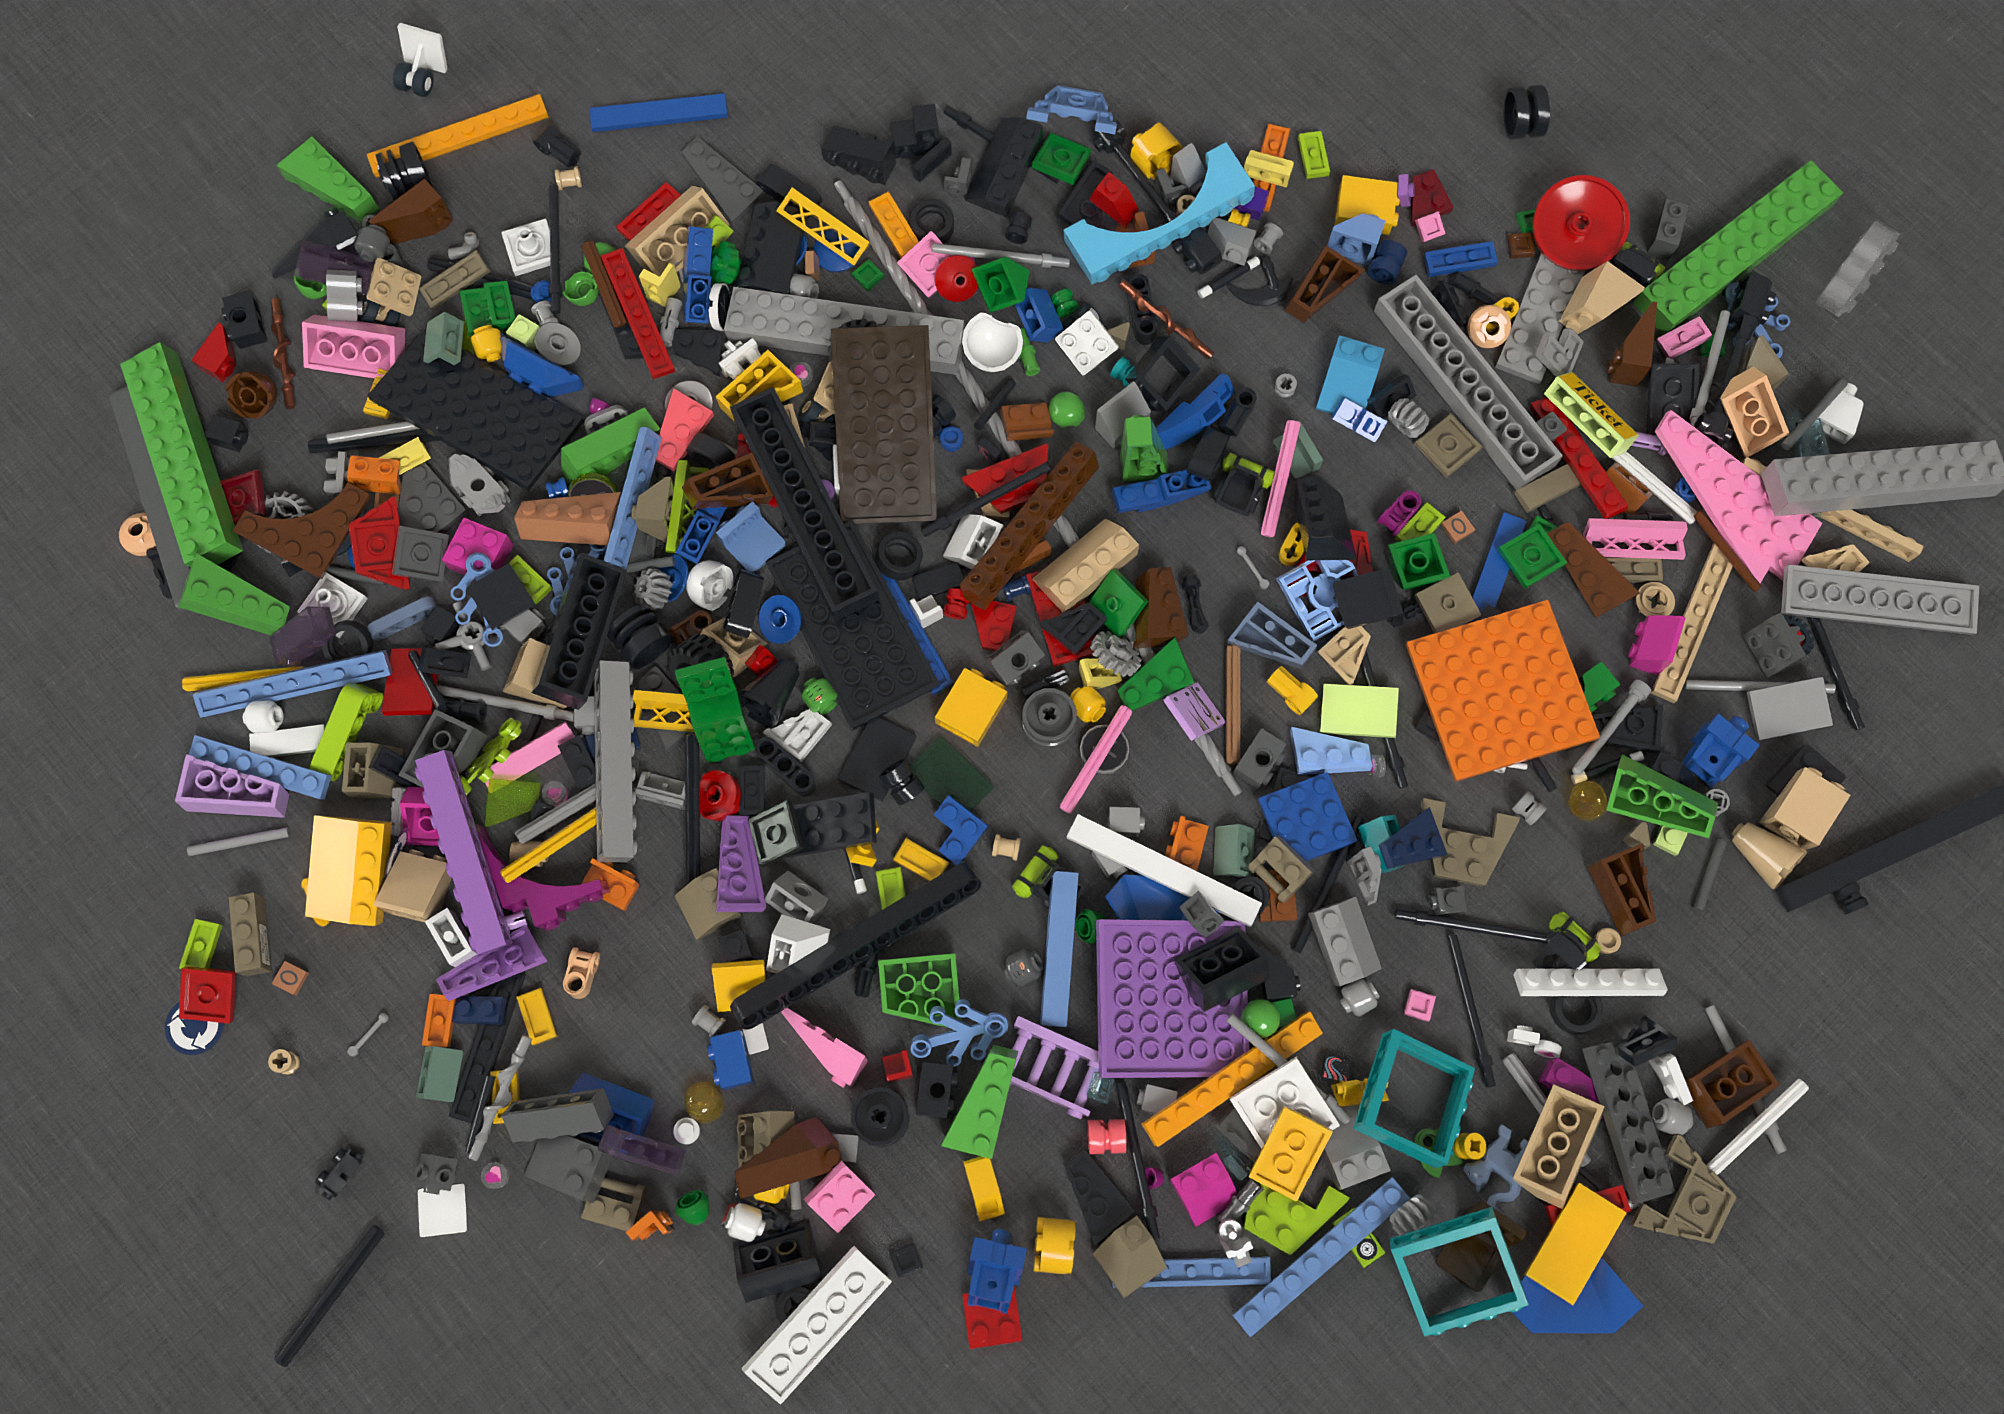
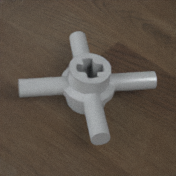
M462 601L453 604L456 613L464 608ZM465 613L459 614L460 622H466L468 615ZM470 620L467 624L459 627L456 637L435 644L436 648L444 650L461 645L464 649L473 650L482 671L491 667L482 647L485 644L483 633L486 627L478 622ZM503 624L502 626L498 627V629H499L500 631L503 630V629H506V628L504 627L505 624ZM468 633H472L476 638L472 639L471 636H468Z

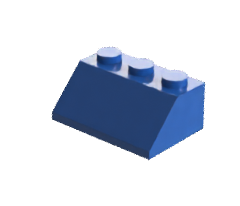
M582 1073L569 1093L604 1088L614 1116L603 1131L598 1133L584 1132L578 1135L635 1156L651 1119L654 1099Z

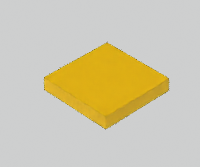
M764 960L712 964L718 1012L731 1011L730 1005L734 999L766 980Z

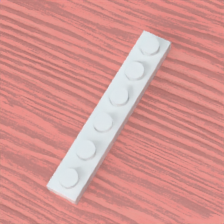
M1516 969L1513 974L1520 996H1664L1668 990L1660 969Z

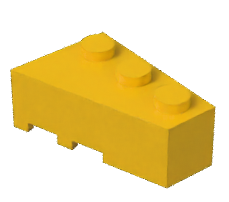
M767 350L716 396L720 409L735 422L730 409L731 406L774 387L780 401L783 402L803 393L801 380Z

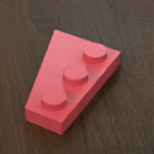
M673 388L659 434L662 439L656 461L674 472L677 469L678 460H683L686 456V449L697 433H702L713 418V411Z

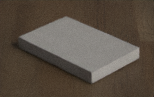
M1823 677L1747 691L1756 740L1833 725Z

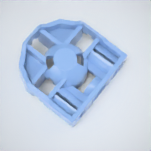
M1316 560L1323 573L1316 578H1312L1306 567L1314 561H1306L1276 578L1306 635L1312 642L1344 624L1343 620L1337 623L1331 611L1338 607L1337 601L1333 599L1335 595L1333 590L1334 582L1340 581L1339 577L1348 572H1351L1353 577L1358 576L1355 566L1348 560ZM1302 576H1304V578L1301 579L1300 581H1298V582L1292 584V585L1289 586V587L1287 586V585L1290 584L1291 582H1293V581H1295V580L1301 578ZM1314 585L1317 587L1315 589V594H1313ZM1306 592L1309 602L1316 608L1308 613L1299 597ZM1326 619L1328 620V621L1322 623L1321 625H1319V626H1317V627H1315V628H1313V629L1311 630V628H1312L1313 626H1315V625L1321 623L1322 621H1324V620H1326Z

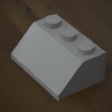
M1356 896L1308 913L1334 986L1348 984L1382 969Z

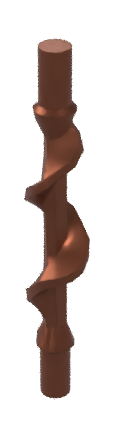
M1125 279L1120 281L1118 287L1127 293L1131 300L1136 301L1140 311L1152 312L1167 324L1166 334L1170 335L1177 332L1190 343L1193 349H1196L1205 358L1209 359L1214 352L1204 345L1200 339L1195 337V333L1191 328H1180L1171 320L1170 312L1165 306L1154 307L1143 298L1140 290L1134 288Z
M272 298L271 307L273 315L271 318L273 322L271 324V331L277 336L278 346L273 354V363L275 367L282 371V392L285 408L294 409V387L291 384V380L295 376V372L288 366L286 347L291 342L284 337L282 327L284 316L282 315L281 300L279 298Z

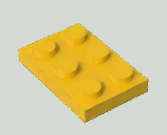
M1284 1105L1249 1173V1177L1297 1202L1333 1133L1332 1129Z

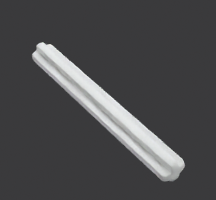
M1627 451L1612 458L1649 488L1655 496L1688 524H1692L1695 521L1693 515L1697 511Z
M1797 1079L1706 1166L1718 1175L1809 1090L1807 1084L1801 1079Z

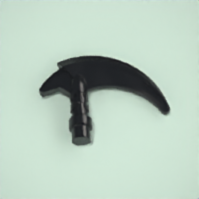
M1264 257L1261 259L1262 268L1266 272L1269 286L1260 290L1248 291L1237 288L1231 283L1227 284V288L1239 300L1250 305L1268 306L1276 304L1288 296L1287 291L1293 282V278L1289 277L1284 282L1277 280L1271 258Z

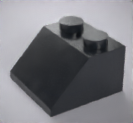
M1806 743L1795 750L1765 786L1779 796L1794 774L1804 767L1814 768L1822 773V778L1841 784L1847 776Z

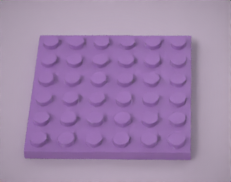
M1096 920L1099 1078L1210 1077L1250 1050L1249 1041L1226 1021L1232 1013L1241 1020L1242 1010L1248 1004V990L1204 1012L1190 997L1174 963V959L1238 927L1246 934L1245 924L1239 921H1224L1214 932L1204 937L1192 927L1189 921Z

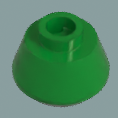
M1085 909L1078 915L1075 924L1076 932L1085 943L1093 944L1096 942V920H1107L1102 913Z
M700 1190L686 1193L676 1203V1215L687 1224L699 1225L703 1223L710 1212L709 1196Z

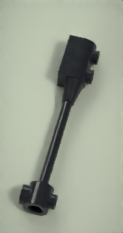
M1118 120L1114 121L1117 124L1115 134L1094 131L1093 136L1095 139L1092 140V143L1098 152L1105 150L1107 154L1115 152L1163 214L1166 223L1177 218L1179 215L1168 207L1122 147L1125 141L1124 137L1127 136V132ZM1200 226L1192 230L1188 236L1184 238L1179 237L1171 244L1178 255L1184 253L1188 258L1185 264L1192 273L1197 270L1199 274H1204L1222 262L1221 251Z
M1753 270L1739 281L1730 309L1729 320L1737 323L1736 345L1715 411L1708 412L1707 414L1702 413L1694 424L1697 430L1717 445L1727 442L1733 434V429L1728 427L1730 420L1724 414L1725 409L1720 397L1730 380L1737 374L1746 343H1748L1755 329L1760 324H1765L1768 320L1770 312L1765 310L1766 305H1771L1776 297V293L1771 291L1772 281Z

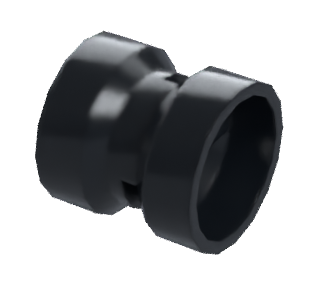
M1012 212L1009 218L1010 226L1006 229L1005 238L1012 243L1024 244L1028 240L1029 233L1027 231L1031 228L1032 218L1023 212Z
M1857 881L1833 892L1836 899L1840 900L1843 904L1842 910L1845 915L1869 905L1866 897L1860 894V886Z

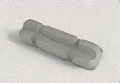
M394 787L392 789L394 801H392L391 822H394V824L392 825L391 834L394 836H399L403 830L400 801L407 789L405 787Z

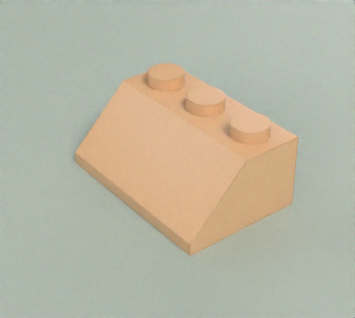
M1753 366L1730 380L1720 400L1745 458L1790 434L1766 374Z

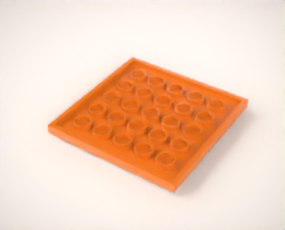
M1549 600L1406 643L1455 782L1600 738Z

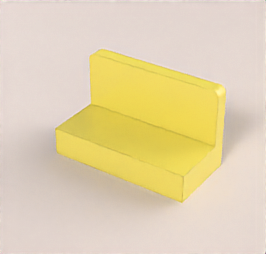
M1251 150L1246 158L1244 170L1249 178L1287 188L1294 162Z
M671 263L667 265L660 277L645 269L639 275L646 297L665 308L667 299L673 298L681 286L675 266Z
M418 437L379 457L382 459L399 460V475L431 459L425 445Z

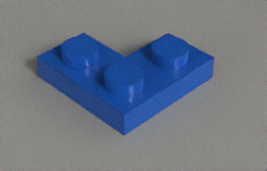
M951 795L947 796L934 814L937 819L953 830L938 851L956 865L963 862L989 827L986 822Z

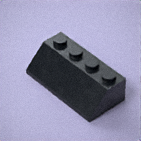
M1022 117L1002 118L965 197V201L1007 218L1044 138L1043 126Z
M772 201L755 204L736 287L790 294L791 279L795 273L804 231L776 211L781 203ZM787 205L784 209L790 215L801 214L800 209ZM802 217L795 218L803 224Z
M1308 476L1297 478L1294 503L1306 561L1356 560L1342 495L1321 477Z

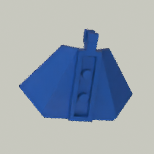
M1123 875L1105 896L1119 920L1188 921L1180 906L1189 897L1146 876Z
M1601 1257L1574 1305L1567 1303L1525 1275L1521 1283L1526 1294L1528 1306H1524L1521 1310L1512 1313L1531 1333H1615L1643 1305Z

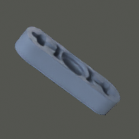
M433 597L421 598L373 621L368 625V631L373 640L384 639L428 618L437 605Z

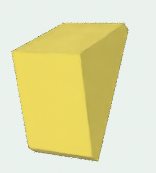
M1082 659L1079 662V673L1084 687L1091 686L1097 690L1122 681L1120 672L1116 675L1112 669H1105L1098 663L1099 659Z

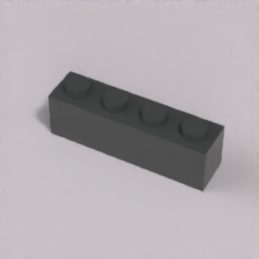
M604 1088L513 1101L503 1113L502 1119L512 1142H531L541 1138L554 1139L563 1135L576 1136L584 1132H601L607 1127L614 1113Z

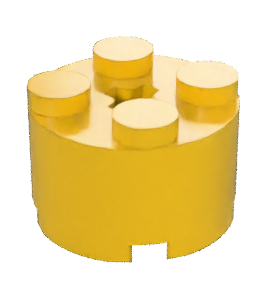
M1156 123L1144 134H1137L1133 138L1130 157L1147 178L1150 179L1152 177L1155 179L1156 170L1165 168L1167 175L1171 172L1173 155L1182 150L1183 146L1161 123Z
M1038 1217L1036 1233H1041V1235L1037 1234V1238H1035L1034 1254H1039V1256L1035 1255L1034 1272L1071 1274L1074 1258L1075 1221Z

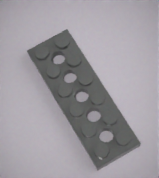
M1621 1039L1582 1050L1599 1104L1604 1106L1603 1116L1631 1204H1637L1672 1194L1676 1191L1636 1067L1618 1054L1617 1046L1624 1040ZM1610 1063L1615 1069V1074L1610 1070ZM1618 1089H1620L1623 1094V1100H1621L1619 1097ZM1627 1115H1628V1116L1630 1117V1119H1631V1126H1630V1125L1628 1124V1122H1627V1119H1626V1116H1627ZM1635 1141L1639 1144V1152L1635 1147ZM1643 1167H1645V1168L1647 1169V1172H1648V1177H1647V1178H1646V1176L1644 1175Z

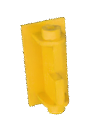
M1368 1078L1364 1079V1081L1340 1080L1339 1083L1331 1085L1334 1097L1338 1101L1337 1104L1340 1107L1360 1105ZM1386 1091L1384 1092L1382 1102L1389 1100Z

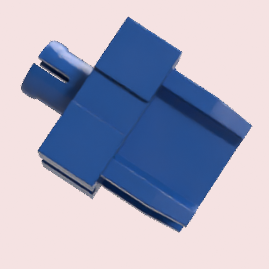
M1717 714L1710 722L1702 725L1690 740L1694 743V746L1687 753L1682 763L1687 769L1706 782L1707 787L1711 789L1719 780L1722 782L1740 763L1743 764L1748 761L1760 745L1745 734L1749 724L1744 719L1733 716L1728 721L1720 714Z
M995 1229L993 1230L992 1240L974 1237L967 1274L972 1276L968 1306H981L1007 1314L1014 1285L1019 1286L1027 1251V1248L1010 1245L1011 1232Z

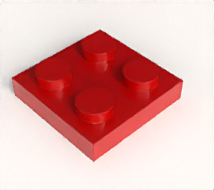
M191 966L181 968L179 1018L228 1024L233 1022L236 972Z
M1015 1286L1007 1314L981 1306H968L969 1293L962 1294L970 1349L1022 1341Z

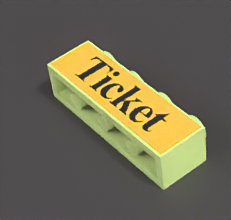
M1573 372L1557 376L1544 393L1610 458L1625 453L1639 436Z

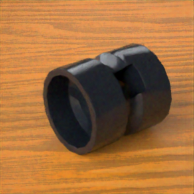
M935 394L932 397L933 438L942 431V425L947 426L956 418V413L950 404L941 396Z
M905 758L896 761L879 775L884 786L892 789L891 796L898 806L909 802L925 788L917 775H911L913 769Z

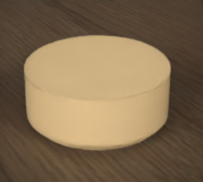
M1603 928L1594 935V938L1597 940L1596 942L1602 947L1600 949L1602 954H1611L1617 951L1621 945L1620 935L1614 929Z

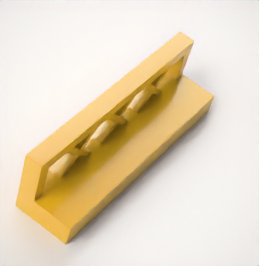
M791 188L776 210L783 217L853 266H855L863 252L870 245L868 240L794 188ZM790 200L800 207L801 214L790 215L784 211ZM814 216L819 220L820 228H808L804 217ZM802 217L803 224L795 218ZM832 229L838 233L840 241L828 242L825 240L823 230ZM821 231L822 237L815 232ZM852 243L859 248L853 259L844 253L843 244ZM834 245H841V250Z
M634 690L633 701L636 705L634 727L694 732L692 725L687 720L690 718V714L683 694ZM642 709H650L656 713V716L649 721L640 720ZM671 711L677 712L681 716L674 723H667L663 718Z

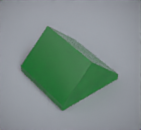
M1005 256L971 269L990 313L1025 300L1030 270Z
M1435 533L1388 545L1392 578L1402 590L1450 578Z

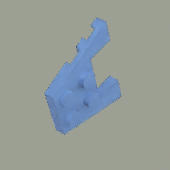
M1057 85L1045 95L1043 101L1038 100L1034 108L1030 107L1027 110L1026 119L1047 123L1049 113L1052 112L1060 117L1075 116L1079 117L1082 121L1096 120L1095 131L1109 134L1116 133L1117 124L1113 122V115L1111 112H1108V104L1100 92Z

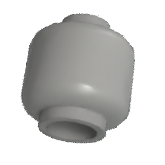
M794 273L791 279L789 295L817 299L819 286L815 279L808 275Z
M1359 979L1353 981L1341 990L1343 998L1339 1001L1347 1014L1352 1011L1354 1015L1359 1017L1374 1009L1378 1004L1377 999L1379 995L1370 980Z
M1666 1098L1658 1102L1652 1110L1654 1124L1658 1130L1682 1136L1693 1125L1692 1110L1687 1104L1683 1105L1681 1102Z

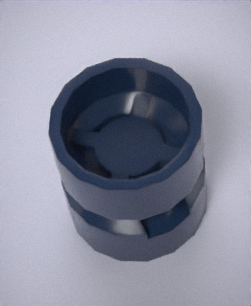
M1381 241L1375 252L1376 259H1372L1368 268L1370 278L1381 284H1394L1400 273V267L1406 259V248L1396 241Z

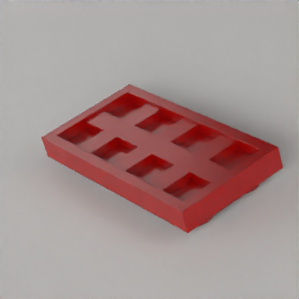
M1041 571L1026 575L1039 623L1042 620H1049L1060 616V613H1062L1033 581V578ZM1084 599L1071 610H1075L1079 606L1084 605ZM1041 628L1053 667L1093 656L1094 651L1090 647L1092 646L1091 642L1096 637L1095 635L1074 656Z

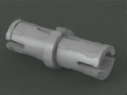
M676 298L667 299L664 316L660 319V336L665 347L672 346L675 329L679 326L678 316L682 303Z

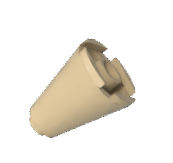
M1749 822L1745 825L1740 823L1731 833L1734 836L1732 840L1734 845L1773 890L1791 874L1793 868L1807 854V851L1802 847Z

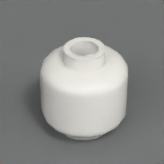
M254 701L246 707L243 713V722L251 732H273L283 722V711L274 701Z
M740 1203L735 1208H730L724 1227L728 1228L729 1236L751 1242L756 1235H762L766 1221L762 1220L760 1209Z

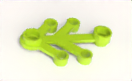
M508 719L499 729L498 733L500 735L485 745L483 748L485 753L475 758L466 770L470 772L468 777L460 776L466 796L472 789L469 784L476 776L483 783H486L493 776L494 771L490 767L494 759L499 763H503L510 756L511 752L507 747L510 741L515 740L522 731L520 728L522 723L519 720Z

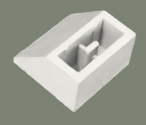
M968 514L962 517L943 557L973 569L1004 531V525L982 515Z
M782 914L771 936L766 971L777 974L828 943L830 929Z

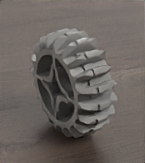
M284 491L282 495L274 492L273 498L265 495L266 518L291 519L313 513V509L308 505V502L297 494L293 493L291 495L289 492ZM285 509H295L297 510L298 514H287L285 512Z

